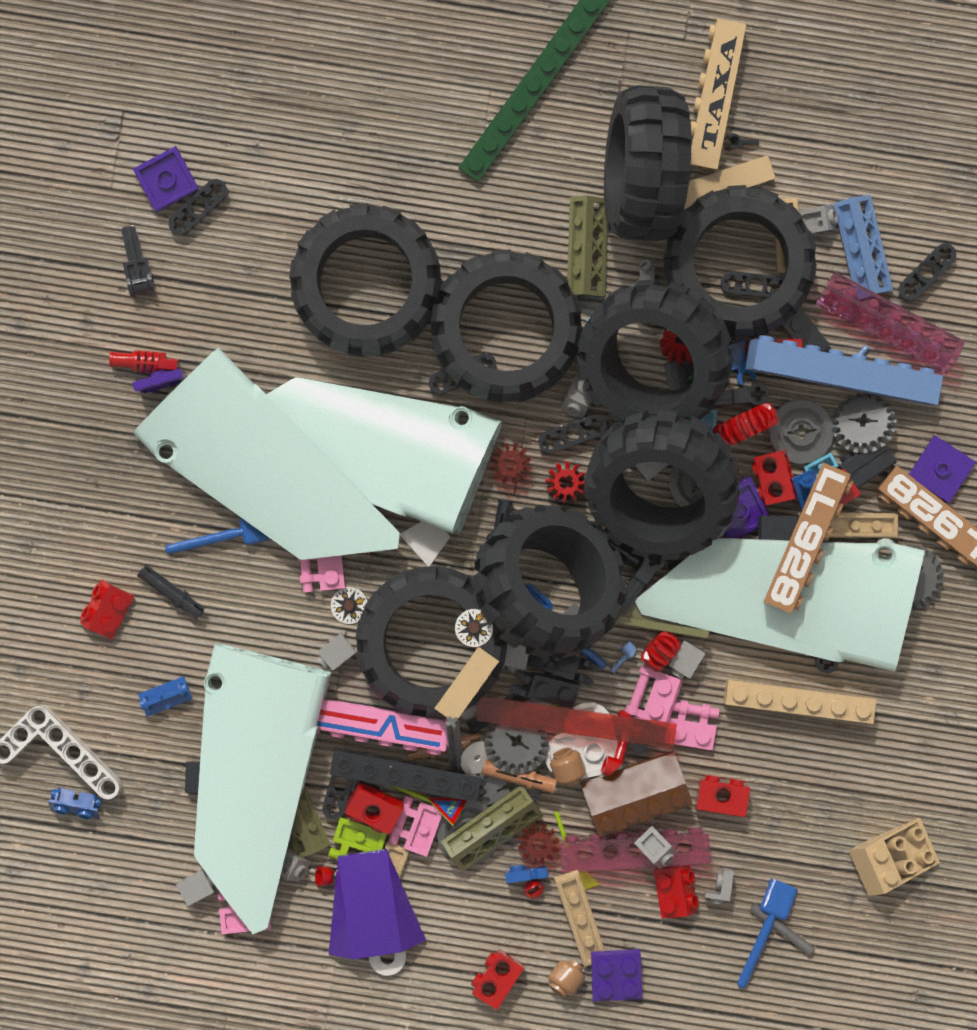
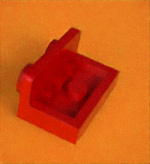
M101 579L100 583L92 591V599L89 605L81 613L80 624L95 633L113 640L134 595Z
M690 863L653 870L661 918L686 917L698 912L699 899L695 894V875L693 870H691Z

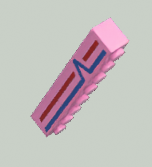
M326 698L322 702L317 722V734H320V730L330 731V736L344 738L345 734L354 735V740L368 742L369 738L377 739L378 744L384 746H393L394 742L403 744L402 748L417 751V747L427 748L426 753L441 755L442 751H447L444 726L446 719L410 716L400 711Z

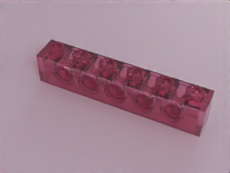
M835 271L824 286L815 304L944 374H947L957 361L965 344L964 340Z
M702 827L688 828V832L678 833V829L663 830L661 835L677 850L674 860L668 866L711 864L709 833L703 831ZM647 830L639 831V835L629 836V832H616L614 837H599L598 834H589L588 839H579V835L564 836L565 840H559L562 873L575 870L584 872L657 866L642 851L635 856L628 853V847L635 843ZM682 840H688L690 842L689 850L684 853L679 852L677 849L678 843ZM607 845H614L617 851L614 856L606 857L603 855V850ZM584 846L592 849V854L587 859L580 858L578 855L580 848Z

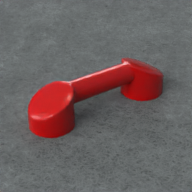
M621 709L618 711L614 721V728L621 730L614 757L607 755L601 767V774L605 776H611L622 765L632 732L631 716L628 712Z

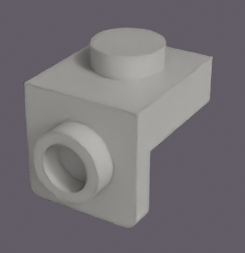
M576 374L561 406V410L571 416L583 419L592 401L586 392L590 385L588 380H582Z

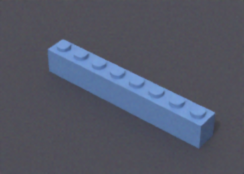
M760 335L759 339L750 340L745 370L924 405H938L943 376L935 374L934 369L920 368V371L912 370V365L898 363L897 366L889 365V360L875 358V361L872 362L866 360L867 356L852 354V357L843 356V351L829 349V353L821 352V347L806 345V348L797 347V342L783 340L782 344L776 343L774 338Z

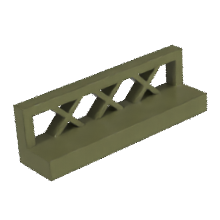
M588 195L570 197L568 284L574 295L605 297L607 220L604 198ZM594 203L599 204V215L597 217L594 213ZM595 228L599 232L597 241L593 238V230ZM594 252L598 257V263L596 265H594L592 262V255ZM593 277L597 281V291L591 290V279Z
M635 601L626 614L621 613L616 622L708 638L709 633L708 630L642 615Z
M304 785L294 819L295 825L294 828L292 827L288 843L290 849L301 858L315 854L331 845ZM298 839L302 841L306 849L303 852H301L300 847L297 843Z
M520 785L447 836L441 843L451 859L463 872L542 817L543 813L532 800L524 786ZM532 809L534 810V811H533L532 813H530L528 816L523 817L524 814H526V813L529 812L530 810H532ZM512 825L508 830L503 831L504 828ZM487 840H491V841H490L489 843H487L486 845H483V843L486 842ZM467 854H471V855H470L469 857H467L465 860H463V861L460 860V859H462L464 856H466Z

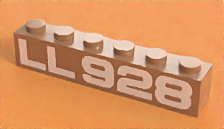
M822 463L764 599L765 603L791 614L793 609L799 610L804 596L800 595L803 586L809 587L814 573L809 571L813 563H819L824 551L819 549L823 539L829 540L834 528L829 526L833 516L838 518L844 505L839 502L843 493L848 495L853 481L849 479L851 474Z
M893 466L875 489L880 493L878 498L888 505L893 503L899 508L897 512L907 520H910V518L915 520L920 531L926 535L933 534L938 538L936 541L938 545L947 551L952 549L957 553L956 558L966 566L970 563L977 569V528L901 468Z

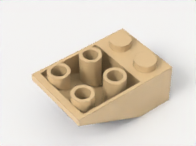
M921 818L914 819L880 834L849 850L868 896L886 894L940 863Z

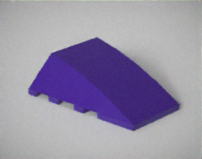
M387 849L338 856L328 955L347 959L403 952L426 940Z

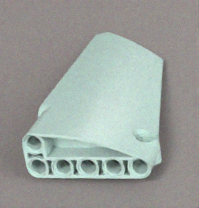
M220 348L213 351L133 431V434L159 461L169 465L300 560L398 549L400 533L279 407L256 384H253ZM164 445H170L173 449V455L169 459H164L160 455V449Z
M298 377L266 394L371 504L402 516L412 517L452 534H459L461 532L499 435L502 421L466 407H453ZM462 412H467L469 420L465 425H461L458 420Z
M718 538L713 540L712 545L694 555L690 554L635 599V603L642 615L830 661L843 662L848 660L895 672L925 550L898 545L892 540L885 538L877 543L822 542L819 549L824 551L819 563H813L809 571L814 573L809 587L803 586L800 595L804 596L800 608L799 610L793 609L791 614L764 602L789 541ZM882 548H887L892 554L888 557H883L878 551Z
M215 643L208 673L204 679L206 691L194 856L252 934L267 929L299 798L305 785L317 736V722L322 702L326 698L332 673L296 662ZM212 676L220 677L222 680L221 688H215L212 685Z

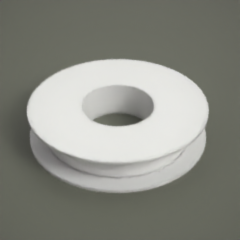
M406 952L394 953L395 959L391 963H384L380 956L369 957V962L377 973L385 976L394 975L403 968Z

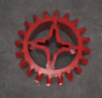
M766 402L714 426L712 431L714 435L719 433L730 447L777 425L779 422L778 414L775 408L773 409L772 404Z

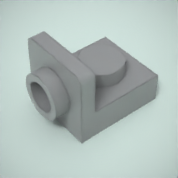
M832 204L798 211L804 217L803 221L812 233L837 228L838 214L833 209Z
M653 826L634 843L659 869L663 866H668L674 860V855L677 853V850Z
M287 847L281 877L287 881L299 882L307 874L311 861L308 858L299 857Z
M722 867V873H717L715 887L719 888V892L704 890V896L709 898L710 903L723 904L724 900L730 901L734 875L733 869Z

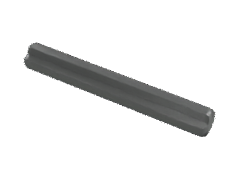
M449 716L444 724L449 767L451 770L457 769V771H460L462 769L460 725L457 717L452 719Z

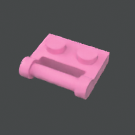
M641 665L639 669L641 674L630 704L626 705L625 711L667 727L683 680L659 671L655 672ZM651 676L656 679L645 710L638 709Z

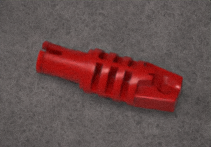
M135 350L132 353H119L110 351L109 367L131 368L132 371L152 374L165 369L176 370L179 366V359L166 358L165 352Z

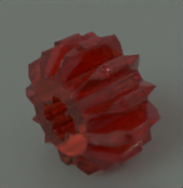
M505 443L504 448L506 452L503 453L497 447L495 450L500 457L491 455L490 459L497 461L498 464L491 465L490 470L499 468L500 471L494 475L496 479L503 473L505 476L502 483L506 484L508 476H511L512 484H516L515 475L518 474L522 480L526 478L520 472L521 469L530 472L531 468L523 466V463L530 462L531 458L526 457L522 459L521 456L527 450L524 448L518 454L516 452L518 449L517 443L514 444L513 451H510L509 444ZM509 457H514L517 467L507 470V465L503 463L504 459L509 460Z
M533 823V832L527 827L524 829L528 837L522 835L518 837V840L526 843L519 845L518 850H527L522 855L524 860L532 855V865L536 863V858H540L541 865H545L544 856H547L552 861L554 857L550 851L559 852L558 847L551 845L558 843L559 838H550L555 833L553 828L545 833L547 824L543 823L541 830H538L537 824ZM542 838L543 844L546 843L545 847L540 846L539 850L534 849L535 845H532V842Z

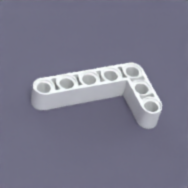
M45 705L30 709L0 739V747L5 745L9 747L11 752L8 758H3L0 755L1 764L14 760L40 735L103 799H112L122 790V782L119 777ZM37 710L43 711L46 716L42 724L35 720L34 715ZM19 728L27 730L28 738L26 741H22L17 737ZM54 728L62 730L63 738L61 741H56L52 737V730ZM72 745L80 749L81 754L77 759L69 754V749ZM88 763H94L98 767L96 776L88 774L86 770ZM105 781H112L115 784L116 789L114 793H107L105 791Z

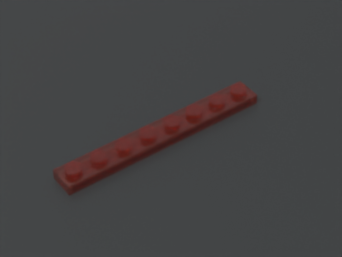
M483 696L479 700L477 721L673 749L677 723L487 696Z

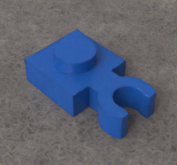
M746 339L728 345V349H731L733 353L732 370L737 369L736 381L740 386L744 384L742 380L743 374H748L751 381L756 380L754 371L745 370Z
M524 864L509 866L510 870H505L506 883L548 877L547 866L525 868Z

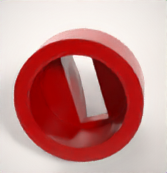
M317 867L315 871L316 885H331L335 881V879H332V874H335V872L330 867Z
M538 879L528 880L524 884V893L528 898L537 899L543 894V884ZM537 885L540 887V889L529 895V890Z

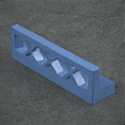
M871 195L851 197L834 203L856 299L893 291ZM859 202H863L865 214L861 211ZM866 228L870 230L871 238L867 236ZM872 251L876 254V262L873 260ZM878 275L881 277L883 283V287L881 288L879 286L877 278Z

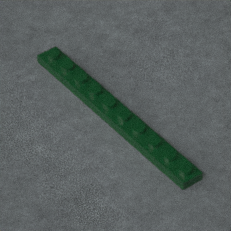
M579 0L458 167L459 170L479 183L611 0Z

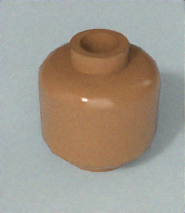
M570 747L562 748L553 754L550 766L557 782L567 784V786H574L580 783L581 778L586 773V767L581 754Z
M572 959L570 962L559 961L548 977L551 983L549 987L563 998L566 995L574 996L585 981V976L581 972L583 967Z

